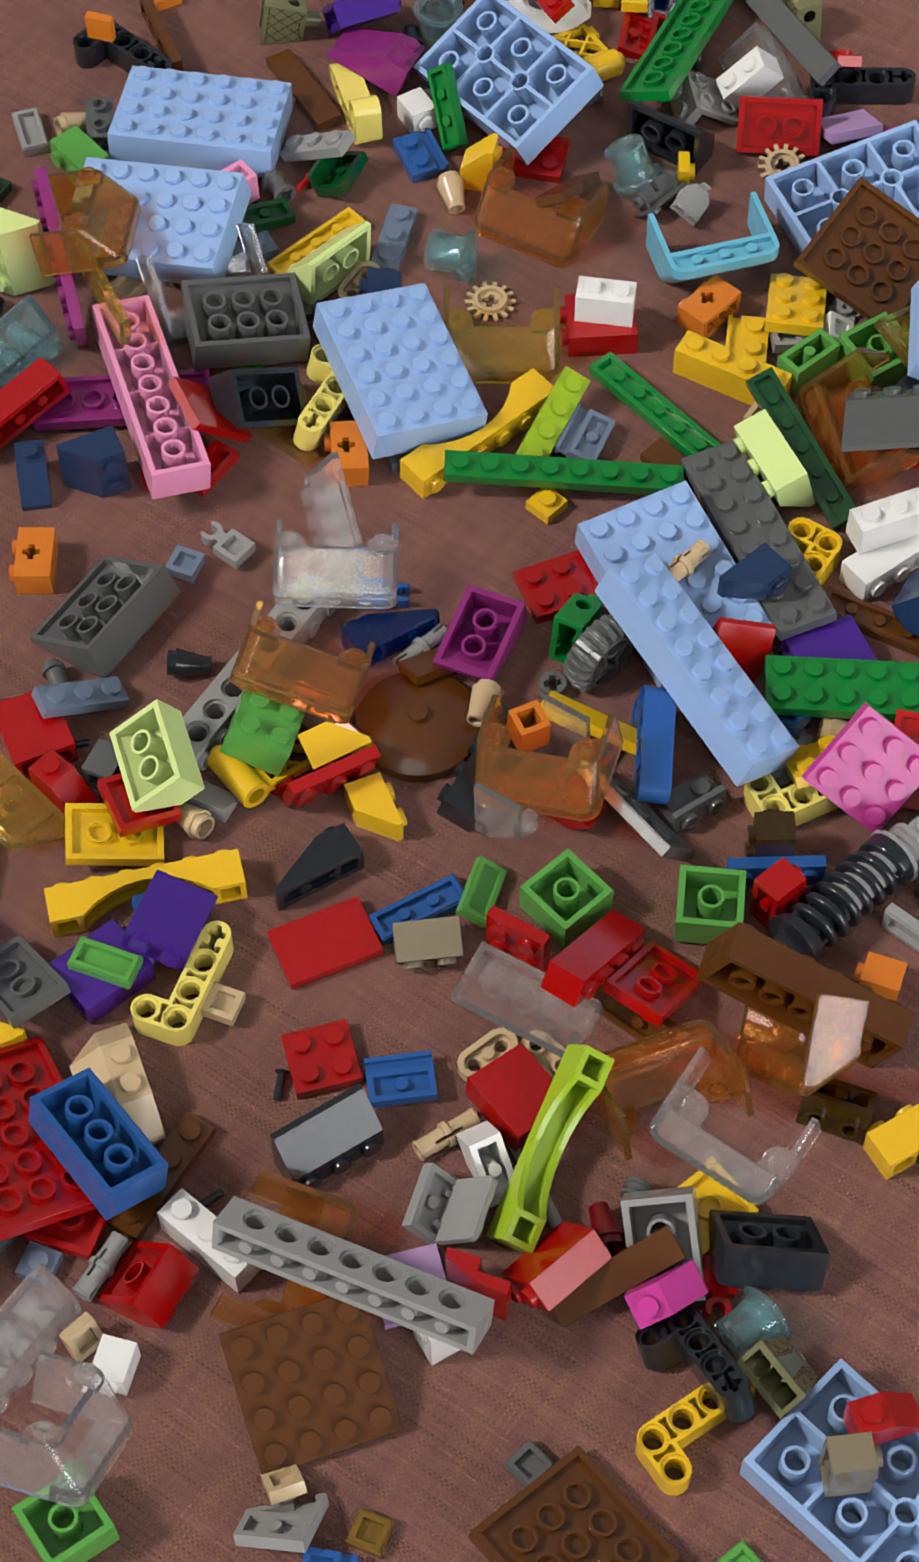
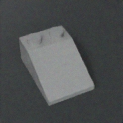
M695 1186L624 1193L621 1199L626 1247L668 1224L686 1253V1258L656 1275L694 1259L704 1280ZM704 1295L696 1301H705L706 1296Z

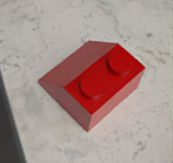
M133 1241L117 1265L115 1273L109 1278L96 1300L100 1304L142 1326L162 1329L173 1318L175 1307L182 1296L192 1287L193 1278L200 1268L172 1244Z

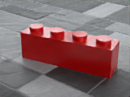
M39 357L0 389V449L71 392L62 375L43 357Z
M612 909L550 960L540 988L574 1008L585 998L590 1000L600 985L604 986L605 981L644 947L645 943L642 942V938L646 928Z

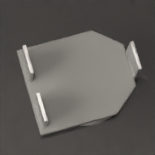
M705 182L686 185L677 193L675 201L670 208L694 227L709 206V193L707 191L712 188Z

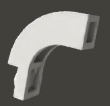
M505 0L549 34L571 30L591 17L592 3L589 0H571L575 6L556 24L549 18L536 0Z

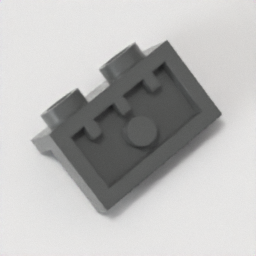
M703 770L672 788L667 805L651 803V808L677 833L682 829L688 830L692 828L699 819L708 814L718 813L726 804L728 788L724 784L717 787Z

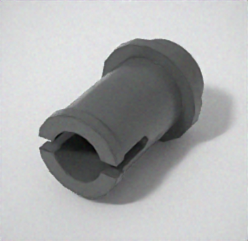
M52 658L43 663L41 673L43 678L48 679L50 684L70 682L65 673L66 667L63 662L57 658Z

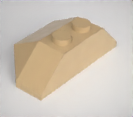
M127 1022L94 1033L70 1065L72 1076L90 1067L152 1145L164 1142L167 1138Z

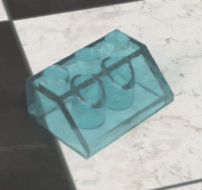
M29 294L0 318V389L39 357H43L48 361L54 358L61 350L57 328L36 300Z

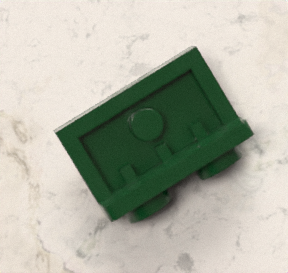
M346 151L342 157L317 159L307 173V178L318 197L344 196L349 191L354 180L362 172L369 158L365 151Z

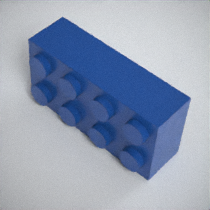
M90 1067L30 1097L29 1124L106 1221L165 1189L168 1163Z

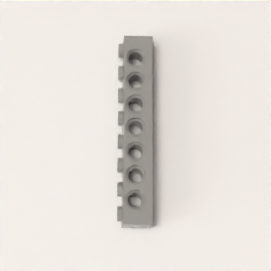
M304 570L183 716L200 771L208 768L207 758L210 755V750L216 745L223 743L236 706L247 684L267 691L273 681H278L282 677L285 667L291 659H296L299 656L308 638H313L317 634L320 624L326 616L329 617L334 613L338 604L334 585Z
M234 1196L213 1221L212 1249L470 1354L475 1352L491 1327L494 1299Z

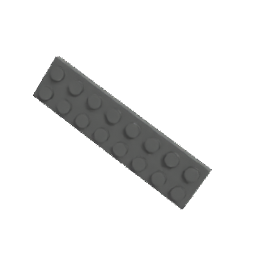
M730 441L681 458V465L684 466L685 475L736 564L766 542L791 566L787 588L778 595L774 593L766 600H758L770 622L775 624L777 629L775 634L779 641L837 621L835 608L757 475L747 463L744 453L741 454L735 443Z

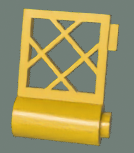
M582 24L571 30L553 35L555 39L567 48H580V52H573L594 67L601 81L623 73V68L625 67L623 54L617 52L614 48L608 49L599 40V33L592 26L587 27L585 24ZM581 35L586 38L585 41L573 39ZM587 49L598 51L594 54L585 53Z
M297 736L291 752L305 753ZM222 744L213 747L207 758V766L246 808L258 806L265 800L270 791L276 789L275 785L287 782L291 775L295 778L312 769L309 759L298 762L291 761L289 757L279 777L275 776L271 779L263 770L220 753Z

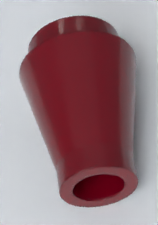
M601 1201L592 1204L588 1208L591 1228L596 1231L612 1256L624 1249L625 1234L610 1211L607 1202Z

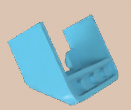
M756 191L750 192L747 226L752 236L670 253L654 213L648 214L646 248L659 278L670 284L771 262L778 257L779 241Z

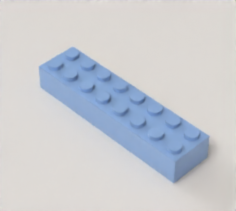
M656 552L609 567L596 587L595 593L736 787L783 769L800 746Z

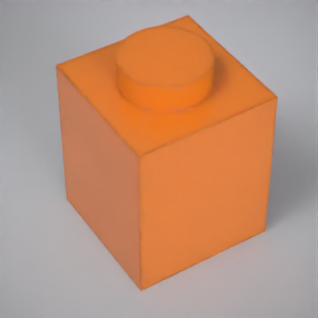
M538 700L508 710L507 732L520 755L549 744L551 724Z
M869 951L866 962H858L853 981L859 982V985H866L872 988L875 993L888 1000L897 1001L908 963Z

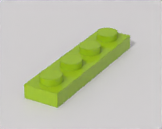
M565 366L515 454L549 457L588 387L590 380Z

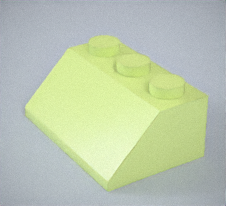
M0 207V292L16 296L53 285L55 277L40 220Z
M365 221L345 228L287 269V273L295 272L302 300L310 305L318 299L319 301L323 300L338 289L339 285L358 263L370 261L371 223Z
M766 409L734 425L737 438L733 439V442L741 454L746 453L750 459L747 463L757 476L760 475L763 479L761 484L770 498L774 496L779 506L811 507L816 504L808 473Z
M156 699L109 732L132 811L142 812L179 806L205 789L180 710Z

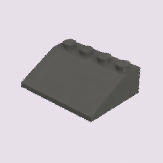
M295 272L181 280L188 345L194 370L308 361L311 337Z
M919 384L913 386V389L901 390V386H888L883 388V391L871 392L870 388H858L853 390V393H849L845 405L841 444L842 452L919 447Z
M104 555L29 638L36 645L84 672L106 677L116 668L118 662L126 653L135 647L136 642L142 635L153 627L154 622L172 605L174 599L181 591L164 565Z

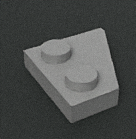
M327 1493L315 1494L316 1502L294 1506L292 1500L285 1503L280 1502L272 1506L263 1505L246 1509L233 1533L235 1546L306 1553L329 1506Z

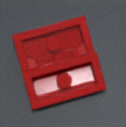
M655 11L651 19L635 12H625L616 47L617 52H621L624 57L639 60L667 16Z
M719 617L712 629L751 682L754 683L765 664V656L769 654L777 630L775 624Z
M447 1247L445 1252L446 1280L494 1299L493 1316L507 1321L511 1309L512 1282L483 1273L481 1257Z

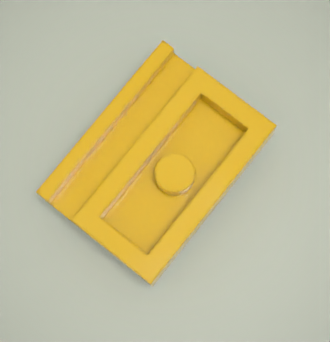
M729 314L725 346L766 363L769 332L764 331L766 318L741 315V318H733V315Z

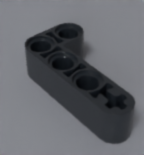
M115 21L116 38L113 43L88 37L86 28L73 38L76 63L84 69L93 68L105 59L110 60L127 73H130L132 65L173 69L172 62L168 57Z
M840 67L824 86L817 83L810 75L808 98L823 99L822 117L834 115L835 105H905L910 103L913 98L916 74L909 68Z
M686 1306L670 1317L643 1329L638 1328L635 1333V1340L643 1363L648 1370L662 1371L684 1359L729 1421L743 1422L754 1415L756 1403L746 1375L695 1308Z

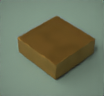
M359 1508L346 1539V1546L381 1559L395 1525L394 1520Z

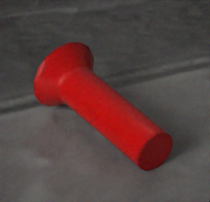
M305 173V178L295 187L296 196L310 183L307 173Z

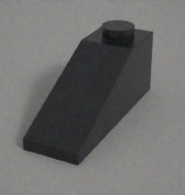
M345 823L336 827H328L320 835L316 836L274 889L275 903L279 911L364 868L363 850Z

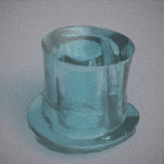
M415 0L413 13L420 21L419 35L424 46L431 48L462 16V0Z
M640 134L623 136L612 142L605 149L604 155L610 162L616 176L613 181V188L620 196L637 192L654 181L663 171L659 163L651 161L643 136Z
M438 228L433 229L425 246L424 263L426 269L450 272L455 274L458 282L470 283L476 275L478 266V237L476 230L470 229L463 235L446 232Z
M751 1286L743 1288L746 1297L739 1305L714 1322V1327L722 1340L739 1359L762 1339L784 1336L791 1340L789 1325L778 1306L764 1293Z

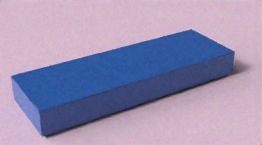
M451 874L368 915V918L384 947L394 942L392 923L441 918L457 909L464 889L455 875Z

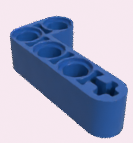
M643 685L633 705L631 723L633 727H637L635 801L667 805L672 788L676 703L667 690L661 687Z

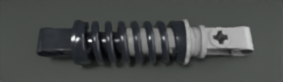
M919 815L908 825L905 823L895 824L890 829V832L886 830L874 831L870 838L861 844L858 851L852 852L846 861L837 864L834 871L827 873L822 881L815 883L811 887L809 892L803 893L797 902L790 904L786 908L785 913L774 915L769 920V930L773 939L784 942L787 947L800 954L809 955L818 962L824 955V947L830 948L836 945L838 941L837 936H847L850 926H858L862 921V916H870L874 911V906L883 905L887 898L886 895L892 896L896 894L899 888L898 885H905L915 880L918 876Z

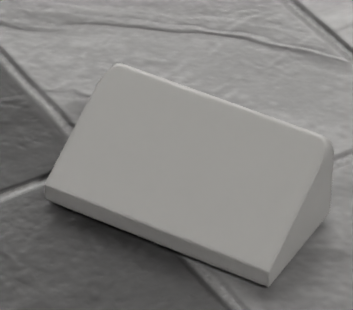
M203 780L205 789L186 801V803L210 811L211 817L226 823L239 800L231 792Z

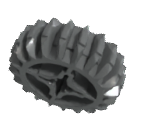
M605 614L599 620H594L590 627H586L583 634L579 635L578 640L572 644V649L567 653V659L564 661L563 673L570 681V684L576 689L579 688L587 693H591L595 689L599 690L602 685L607 684L619 671H622L623 665L628 662L629 656L633 653L632 648L634 645L613 616Z

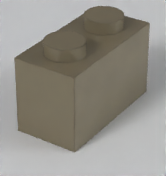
M459 916L392 923L396 964L403 963L404 969L424 967L423 961L436 960L437 966L457 964L456 957L463 956Z
M872 1431L826 1437L818 1460L825 1498L868 1493L871 1491L875 1479H878L879 1467H883L880 1444H874Z

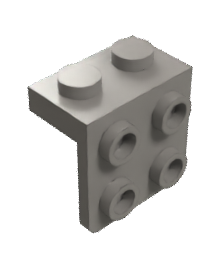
M689 71L670 101L674 116L693 125L702 114L731 125L738 123L736 107L723 100L717 81L700 72Z
M425 1163L423 1164L401 1226L428 1245L433 1243L447 1245L474 1242L483 1231L489 1206L494 1199L497 1179L491 1175L455 1179L436 1164Z

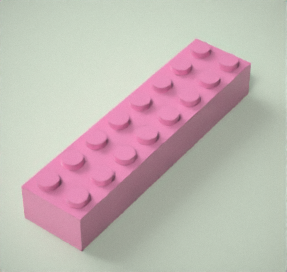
M149 295L92 305L93 330L152 500L211 488V464L199 431L192 430L168 386V382L174 376H179Z

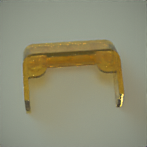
M553 286V308L536 310L531 316V326H473V318L468 311L464 309H450V288L444 287V324L473 384L512 383L532 368L540 373L548 382H553L558 378L560 367L559 286Z

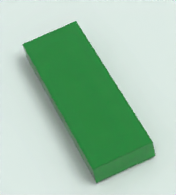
M443 63L428 70L427 76L443 152H451L467 145L468 139L452 63Z

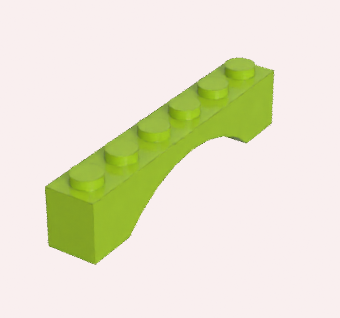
M567 1045L486 1237L514 1251L533 1254L546 1223L549 1192L560 1157L579 1120L601 1093L615 1061L614 1059L588 1045Z

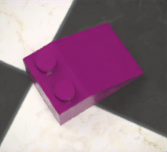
M347 28L329 49L326 57L397 97L416 72L413 66L422 58L426 46L420 44L415 38L408 37L403 33Z
M468 584L435 655L433 665L478 680L490 679L493 681L515 649L527 623L526 603Z

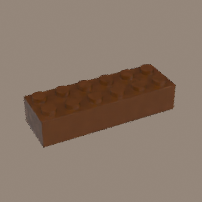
M738 922L707 944L696 979L868 1068L905 1049L914 1016L913 1012L903 1008L899 1002L888 1000L878 995L872 988L866 985H859L846 978L842 972L829 969L817 963L813 957L800 954L787 947L784 942L772 939L758 932L754 926Z

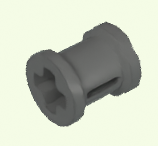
M279 170L269 171L262 178V189L265 192H270L274 200L285 197L288 204L293 201L296 196V188L292 184L286 183L283 179V174Z

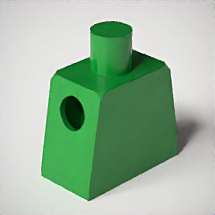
M574 593L555 615L548 658L564 664V661L567 659V653L571 651L572 644L578 640L579 635H582L586 627H590L594 620L601 618L603 602L597 595L589 594L586 597L582 594ZM576 632L573 639H571V635Z

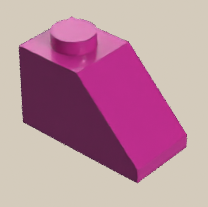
M691 1259L627 1290L624 1297L639 1329H643L674 1315L709 1291L694 1259Z

